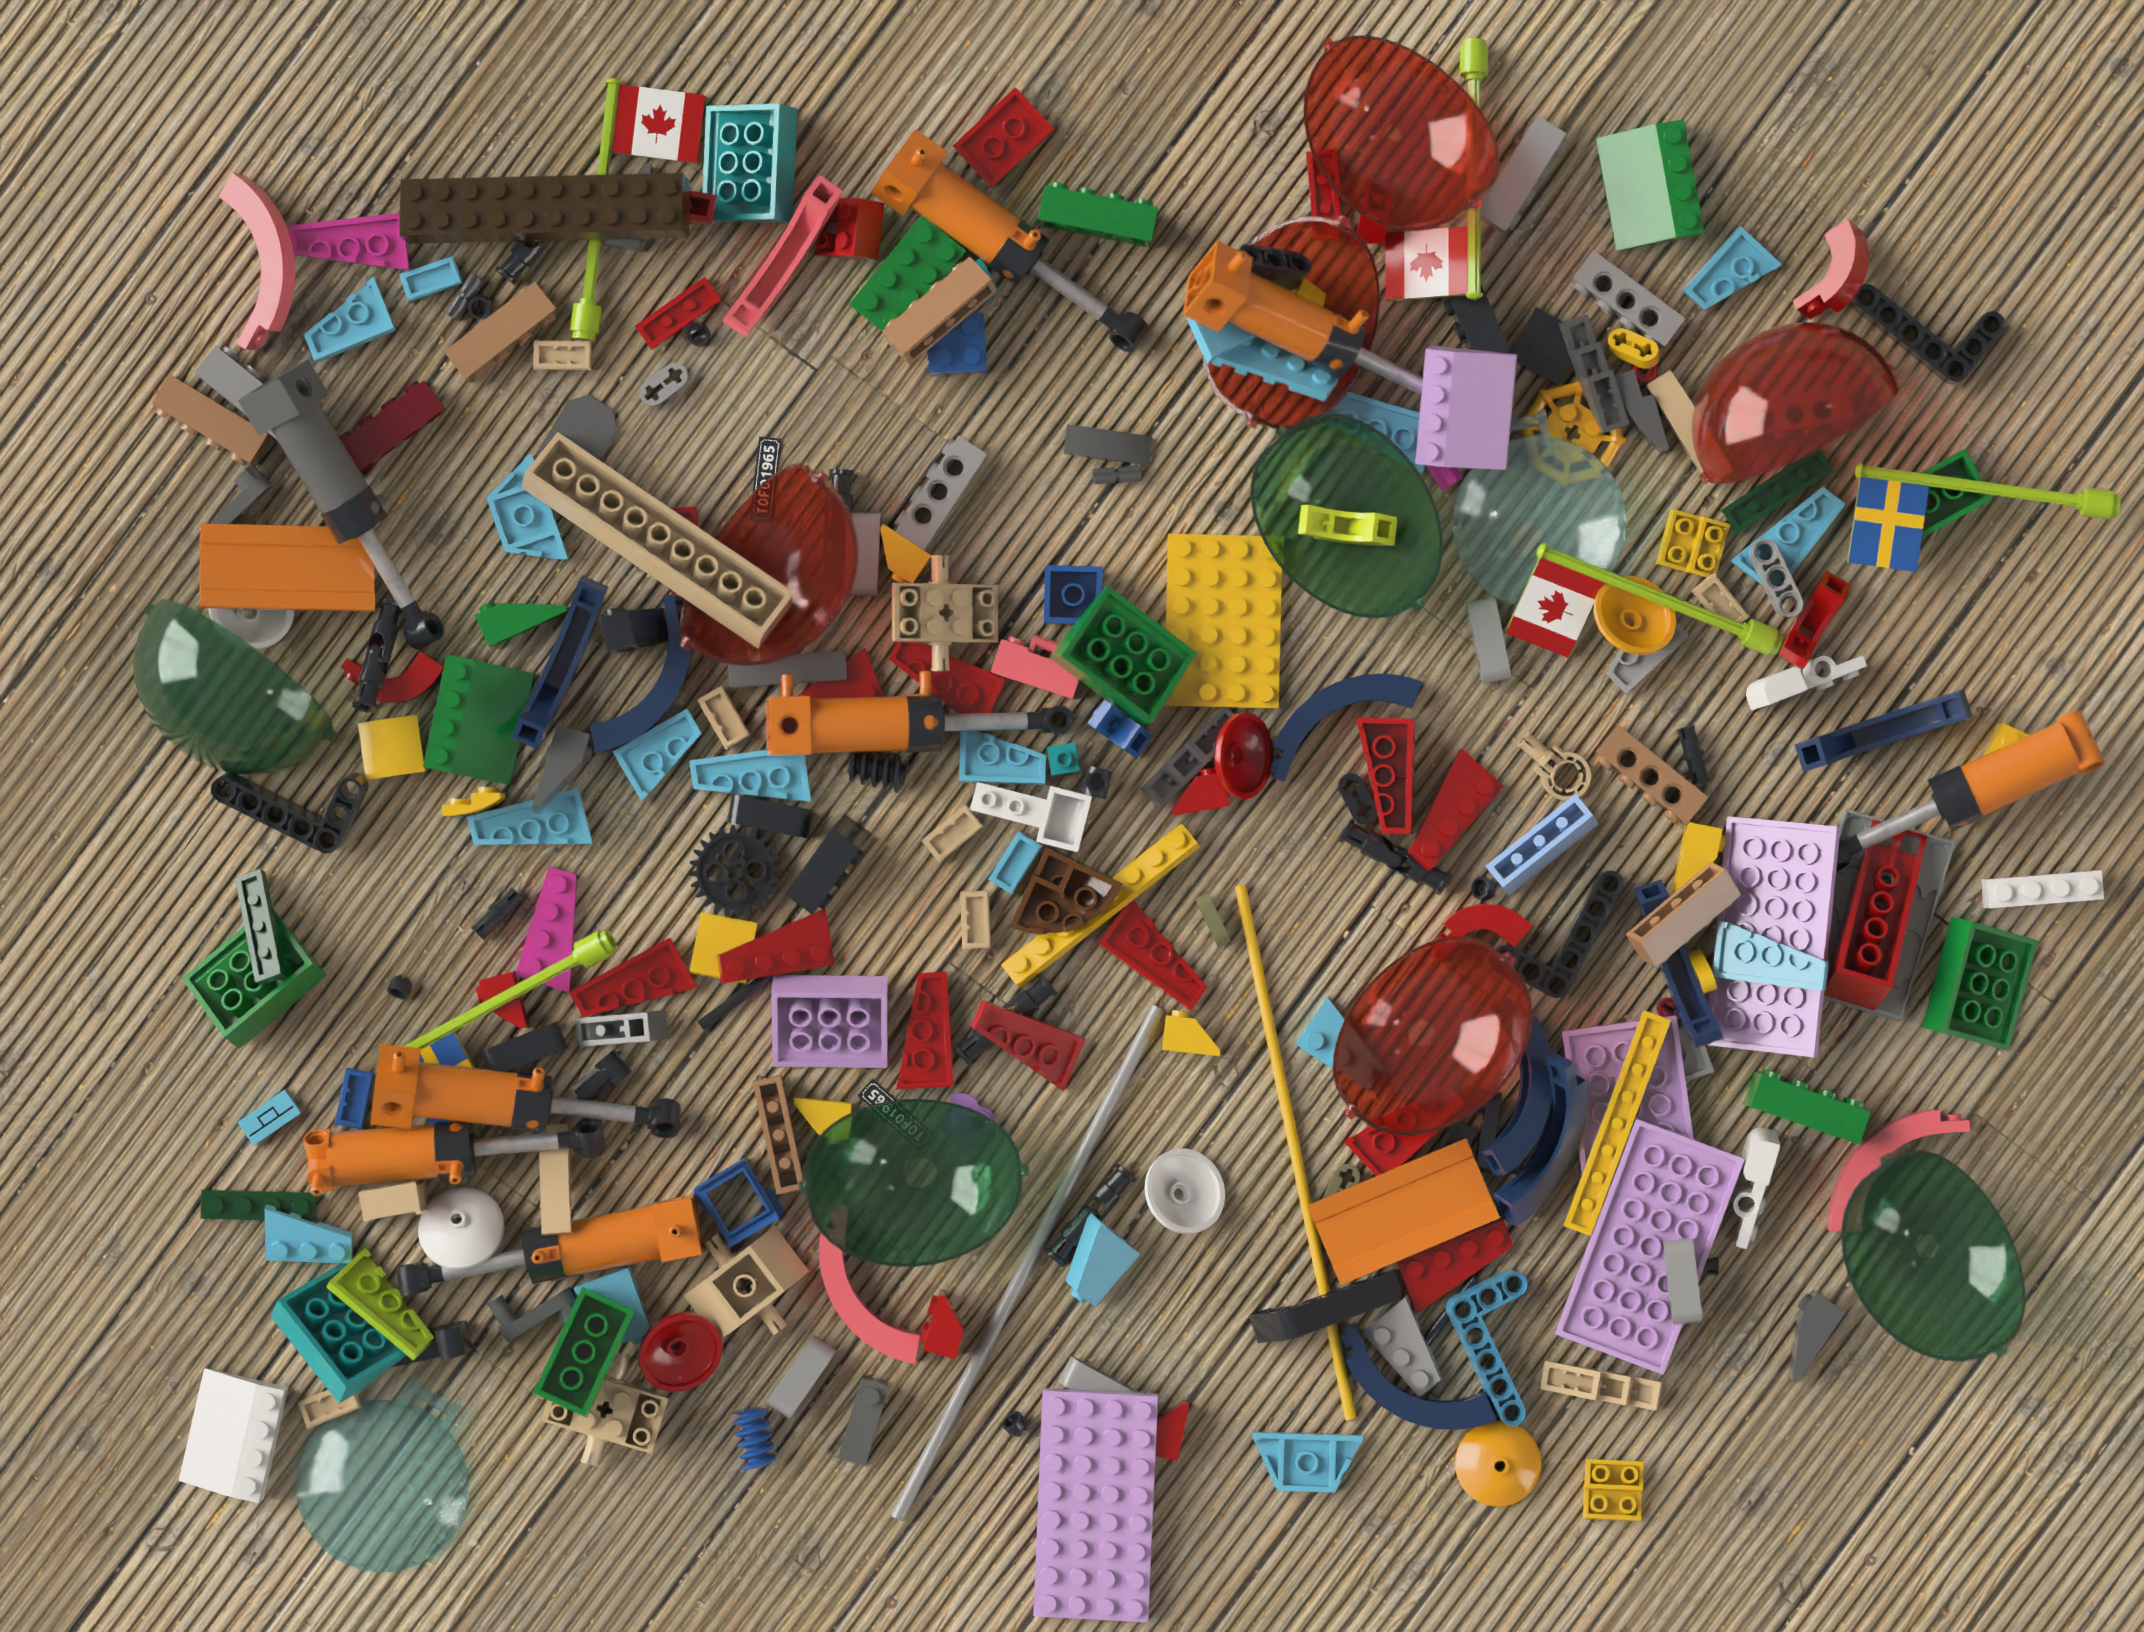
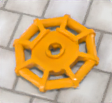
M1578 379L1574 383L1546 390L1540 389L1538 391L1539 395L1524 420L1519 422L1518 427L1522 431L1529 459L1527 464L1530 468L1533 466L1560 482L1563 487L1596 477H1605L1608 467L1622 444L1626 442L1621 427L1611 430V436L1602 435L1591 410L1580 404L1581 395L1584 397L1585 395ZM1574 394L1572 404L1557 407L1552 401L1553 399ZM1545 405H1547L1551 410L1550 415L1543 426L1536 425V420ZM1576 426L1578 428L1577 433L1580 435L1579 439L1567 440L1568 434L1564 431L1565 428ZM1533 431L1542 432L1546 449L1540 454ZM1601 441L1610 442L1599 462H1597L1593 454ZM1550 454L1564 462L1563 471L1543 458ZM1588 460L1592 466L1570 472L1571 463Z

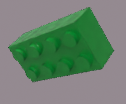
M1051 182V186L1044 185L1038 226L1151 248L1158 207H1154L1152 201L1136 199V203L1124 200L1125 196L1108 193L1107 197L1096 195V190L1089 188H1080L1079 192L1068 190V185L1058 182Z
M921 215L849 305L855 312L883 333L882 331L892 319L902 315L908 310L909 305L913 301L922 298L928 293L934 283L948 276L952 269L964 259L967 251Z
M1966 449L1920 472L1923 474L1983 482ZM1929 486L1922 538L1991 501V495Z
M1763 1069L1761 1074L1753 1073L1743 1102L1744 1105L1860 1145L1871 1113L1864 1110V1103L1844 1097L1843 1102L1836 1100L1838 1094L1818 1087L1816 1093L1809 1091L1811 1085L1790 1078L1789 1083L1783 1082V1075Z
M582 1287L533 1393L587 1418L636 1312Z

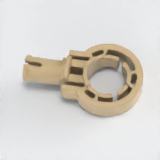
M1527 732L1523 738L1531 746L1524 740H1519L1517 746L1548 772L1546 774L1538 766L1533 768V771L1540 776L1541 783L1548 794L1559 800L1567 801L1575 794L1580 797L1586 792L1591 781V770L1583 757L1574 752L1563 751L1554 744L1551 749L1561 756L1560 759L1530 732ZM1550 759L1553 761L1551 766L1547 763ZM1578 760L1584 770V780L1583 773L1578 772V779L1575 784L1570 788H1564V792L1573 791V793L1568 795L1555 793L1552 790L1553 787L1562 792V788L1558 787L1554 781L1556 769L1562 764L1572 763L1576 769L1580 770L1581 767L1575 762Z

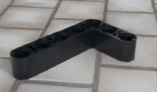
M1871 284L1862 285L1857 295L1850 302L1855 311L1948 384H1955L1964 380L2005 329V320L2000 313L1995 311L1987 312L1974 322L1954 349H1952ZM1860 291H1866L1871 295L1870 305L1865 306L1859 302L1858 294ZM1882 309H1888L1893 313L1894 320L1892 323L1888 324L1881 320L1880 313ZM1986 318H1991L1996 322L1997 327L1994 333H1989L1985 330L1984 321ZM1905 327H1911L1915 330L1916 338L1913 342L1907 341L1903 337ZM1972 340L1978 344L1979 350L1976 355H1971L1966 351L1967 341ZM1927 345H1933L1938 349L1937 359L1932 360L1926 356L1925 349ZM1950 363L1959 365L1961 373L1958 378L1952 377L1948 373V365Z
M232 772L224 773L215 779L211 784L210 790L213 798L218 802L317 851L327 854L334 852L344 843L367 794L369 784L366 777L356 772L347 775L338 784L324 816ZM222 781H226L232 786V793L229 794L223 791L221 787ZM351 781L357 784L359 788L358 794H353L348 790V782ZM247 794L256 796L258 799L257 806L249 804ZM276 806L282 809L284 813L283 819L274 816L273 807ZM336 807L345 809L347 819H341L337 816ZM299 819L308 822L310 827L308 832L300 829L298 825ZM325 832L334 835L335 844L326 842L324 839Z
M1608 870L1601 872L1596 877L1550 966L1508 945L1495 947L1491 954L1493 965L1504 973L1550 997L1561 998L1566 995L1623 889L1624 882L1622 876L1618 872ZM1608 875H1612L1617 881L1616 888L1611 892L1606 891L1602 886L1603 879ZM1597 900L1602 903L1603 912L1600 916L1593 917L1589 913V905ZM1580 926H1586L1590 931V936L1585 942H1579L1575 937V932ZM1502 950H1509L1512 954V961L1507 966L1500 965L1497 960V956ZM1567 951H1572L1576 955V963L1574 966L1567 968L1562 963V956ZM1533 963L1536 965L1538 973L1535 978L1528 980L1523 975V968L1526 964ZM1553 977H1559L1563 982L1562 989L1557 993H1552L1548 988L1549 980Z
M1390 1270L1292 1306L1268 1308L1249 1315L1257 1343L1284 1341L1309 1334L1403 1299L1404 1294L1397 1271Z
M467 1320L427 1328L434 1336L432 1343L414 1361L406 1355L392 1367L440 1357L441 1360L466 1355L473 1349Z

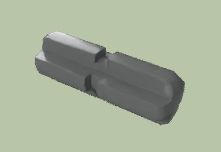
M475 274L469 275L460 289V295H456L446 311L450 317L457 321L462 318L468 309L469 301L477 295L483 286V279Z
M1138 465L1119 467V469H1114V467L1097 468L1092 472L1094 484L1115 483V481H1120V483L1136 482L1142 478L1141 467Z

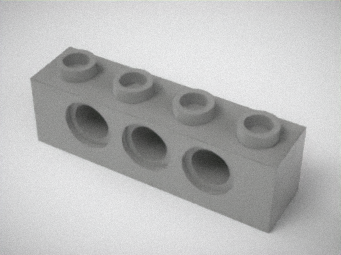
M1594 250L1570 280L1575 284L1572 288L1584 297L1588 295L1598 301L1595 305L1608 315L1613 312L1621 318L1619 323L1632 332L1636 329L1644 335L1643 337L1654 341L1661 349L1666 346L1685 320L1683 316ZM1603 277L1610 282V290L1608 292H1601L1596 288L1595 283L1598 278ZM1621 295H1629L1633 299V307L1631 309H1623L1619 305V297ZM1644 312H1652L1655 315L1656 324L1649 327L1642 322V314Z
M959 435L956 440L949 439L942 450L945 456L941 463L937 464L934 462L926 474L929 481L924 488L918 486L910 501L913 502L910 510L908 512L903 510L894 523L898 527L895 532L926 551L988 457L985 452ZM957 460L963 464V471L960 475L952 476L947 472V465L951 461ZM937 484L944 485L948 491L946 497L942 500H936L931 496V490ZM921 508L930 510L932 514L931 520L926 524H920L915 519L916 512Z

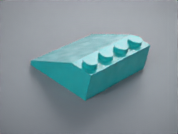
M783 104L706 106L702 192L717 195L712 221L764 224L790 223L793 218L797 108Z
M345 1263L337 1265L279 1298L271 1314L275 1323L338 1403L363 1390L406 1356L403 1351L326 1288L328 1282L347 1265Z

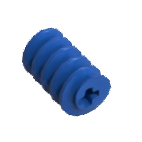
M750 1407L732 1412L731 1414L740 1415V1418L734 1421L733 1425L742 1426V1430L736 1432L735 1436L744 1437V1441L737 1444V1447L744 1448L747 1451L740 1455L739 1459L748 1460L749 1462L742 1466L741 1469L749 1470L769 1465L770 1462L776 1459V1454L768 1452L774 1448V1443L765 1441L772 1436L771 1431L763 1430L770 1425V1421L761 1419L768 1414V1410L761 1407Z

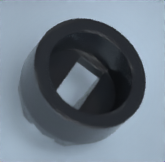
M477 295L469 302L468 311L472 317L484 319L492 311V302L485 295ZM481 300L485 302L483 313L478 312Z
M702 323L691 325L687 331L689 342L697 347L706 345L711 337L710 330ZM704 329L706 333L693 340L691 335Z
M1486 877L1476 878L1471 887L1472 895L1479 900L1492 899L1497 889L1495 882ZM1483 886H1486V891H1482Z
M397 975L390 981L387 992L395 998L408 999L412 990V982L407 976L402 979V975Z
M1014 1411L1006 1416L1002 1427L1009 1435L1020 1437L1022 1436L1021 1432L1027 1430L1028 1423L1019 1411Z

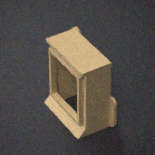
M424 1179L367 1184L366 1190L358 1192L363 1221L411 1212L423 1214L430 1211L429 1208H426L428 1199Z

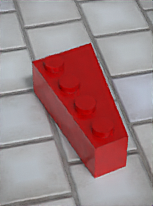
M1356 717L1381 831L1383 834H1413L1416 720L1411 718Z

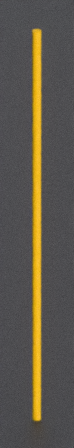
M1245 884L1235 886L1318 1291L1319 1295L1330 1292L1318 1230L1307 1206L1312 1201ZM1336 1323L1326 1327L1345 1420H1352L1357 1417Z

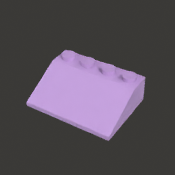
M1434 345L1426 349L1415 464L1506 470L1517 354Z
M773 975L771 990L773 1067L887 1068L888 976Z

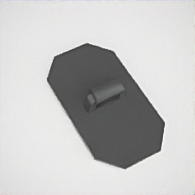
M590 395L569 400L534 455V459L536 460L556 433L559 432L599 460L617 432L613 409Z

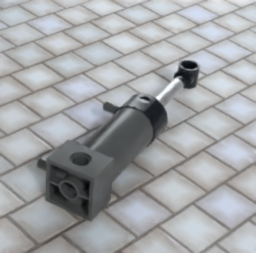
M309 359L268 380L239 399L238 402L258 435L272 430L320 510V515L337 543L342 544L358 537L407 619L404 622L403 631L407 643L414 649H421L444 636L443 623L434 613H428L427 610L422 611L375 534L373 528L388 516L382 506L386 499L382 494L375 495L371 486H368L318 401L329 395Z

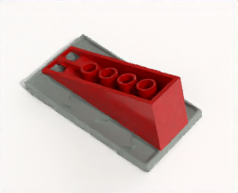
M1845 809L1839 824L1840 837L1842 836L1843 840L1886 820ZM1910 828L1851 855L1852 860H1850V864L1836 872L1827 957L1829 965L1824 1000L1859 1009L1860 1011L1896 1022L1902 1020L1954 850L1955 841Z

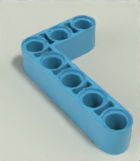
M1511 1269L1503 1270L1471 1288L1452 1296L1446 1303V1312L1496 1417L1509 1426H1517L1524 1421L1526 1410L1481 1317L1520 1297L1527 1290L1528 1282L1526 1277L1520 1272ZM1511 1276H1516L1518 1285L1514 1290L1509 1291L1506 1287V1281ZM1489 1288L1493 1296L1490 1302L1484 1304L1481 1301V1294L1485 1289ZM1465 1301L1467 1304L1466 1313L1463 1316H1457L1455 1312L1457 1304ZM1477 1327L1479 1329V1337L1476 1341L1470 1342L1467 1337L1470 1329ZM1485 1353H1490L1492 1357L1490 1365L1482 1368L1480 1365L1481 1356ZM1497 1379H1502L1504 1388L1501 1392L1494 1393L1492 1384ZM1512 1404L1515 1405V1416L1506 1419L1504 1415L1506 1407Z

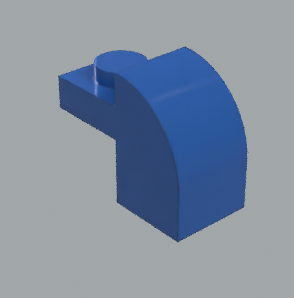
M1105 700L1093 712L1092 718L1088 722L1096 731L1136 759L1153 737L1151 733Z

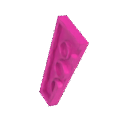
M400 213L288 226L294 256L410 271L407 242L399 236Z
M549 866L515 976L527 979L572 954L577 874ZM571 968L546 981L543 985L569 993L571 991Z

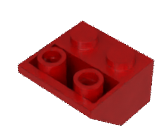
M840 198L816 240L815 256L850 260H879L884 203L863 198Z
M940 1289L938 1296L932 1295L927 1314L932 1315L930 1323L924 1322L919 1342L924 1343L922 1350L956 1360L965 1326L946 1291Z

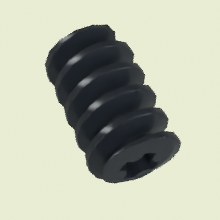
M851 752L847 770L849 781L853 783L860 776L861 785H865L869 778H871L873 788H876L880 781H882L884 790L887 791L891 784H893L894 792L899 793L906 780L910 759L903 766L900 756H897L895 761L891 763L888 753H886L882 760H879L878 752H874L871 758L868 757L867 752H861L860 755H857V752Z

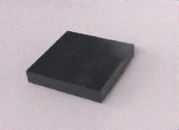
M1536 307L1510 354H1517V364L1557 386L1571 363L1559 327V323H1562V321Z

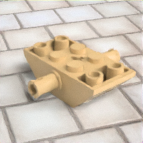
M932 555L931 581H929V584L892 583V641L929 643V645H932L931 671H950L949 645H952V643L998 642V585L952 584L949 581V556Z
M775 1225L738 1254L731 1252L721 1239L719 1233L703 1244L719 1263L718 1269L683 1296L697 1314L706 1317L715 1325L721 1339L753 1315H759L773 1336L780 1329L782 1330L788 1325L772 1305L774 1303L773 1300L801 1279L809 1270ZM740 1278L752 1281L750 1285L751 1291L746 1288L743 1290L739 1288L741 1284Z
M618 1351L587 1418L548 1400L541 1421L586 1434L588 1440L581 1462L588 1464L591 1453H593L590 1463L592 1466H599L604 1443L608 1441L652 1454L668 1402L667 1397L624 1380L631 1355L624 1353L619 1364L621 1351ZM605 1401L609 1402V1408L613 1409V1412H608L607 1415L603 1414L602 1409L599 1408V1405H603Z

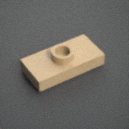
M534 340L533 369L592 371V341Z
M1714 573L1691 590L1704 608L1740 623H1744L1750 618ZM1723 630L1727 635L1731 633L1726 630Z
M723 686L697 699L726 750L751 736Z
M965 804L921 841L940 863L984 826Z
M989 890L960 892L962 949L991 948Z
M329 1390L297 1402L307 1429L362 1408L357 1393L338 1403Z

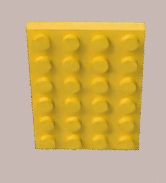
M1168 534L1166 630L1197 652V655L1168 697L1164 706L1279 709L1283 536Z

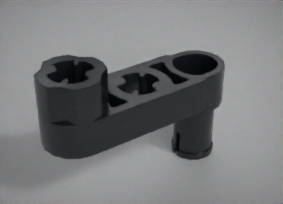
M1473 1088L1469 1113L1482 1115L1475 1160L1480 1172L1492 1173L1490 1166L1480 1151L1489 1146L1496 1138L1502 1092ZM1520 1163L1509 1173L1517 1175Z

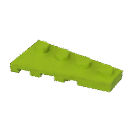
M365 1247L328 1282L326 1288L414 1361L432 1343L434 1336L414 1310L406 1306L402 1300L403 1296H401L397 1288L394 1289L385 1278L386 1273L380 1266L377 1267L370 1258V1252Z

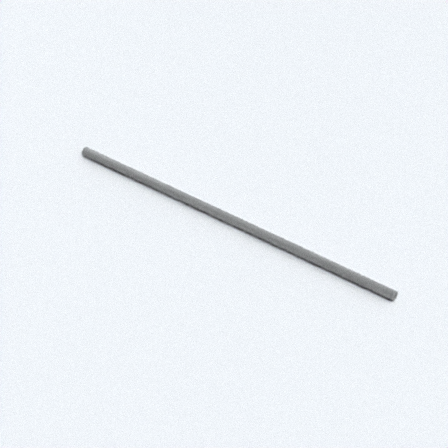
M1153 1004L1150 1007L891 1513L892 1517L904 1521L1165 1010Z

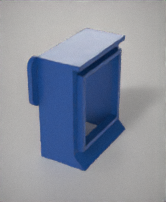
M746 1157L694 1188L696 1198L707 1214H711L729 1247L779 1219L784 1213V1209L773 1190L763 1187ZM743 1171L766 1211L730 1232L707 1192Z

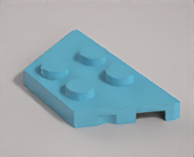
M533 454L527 455L524 461L486 497L504 551L506 553L567 560L569 557L552 508L522 488L524 473L535 461Z
M1252 1431L1253 1440L1277 1491L1335 1493L1345 1471H1347L1352 1462L1355 1452L1363 1441V1435Z

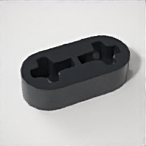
M1353 773L1343 775L1338 781L1337 788L1351 816L1360 824L1371 823L1377 816V809L1360 776ZM1347 778L1358 782L1355 790L1359 796L1355 799L1350 791L1345 792L1343 790ZM1361 799L1364 806L1370 805L1372 807V810L1369 812L1370 818L1365 819L1364 816H1357L1356 812L1360 810L1356 802L1357 800Z

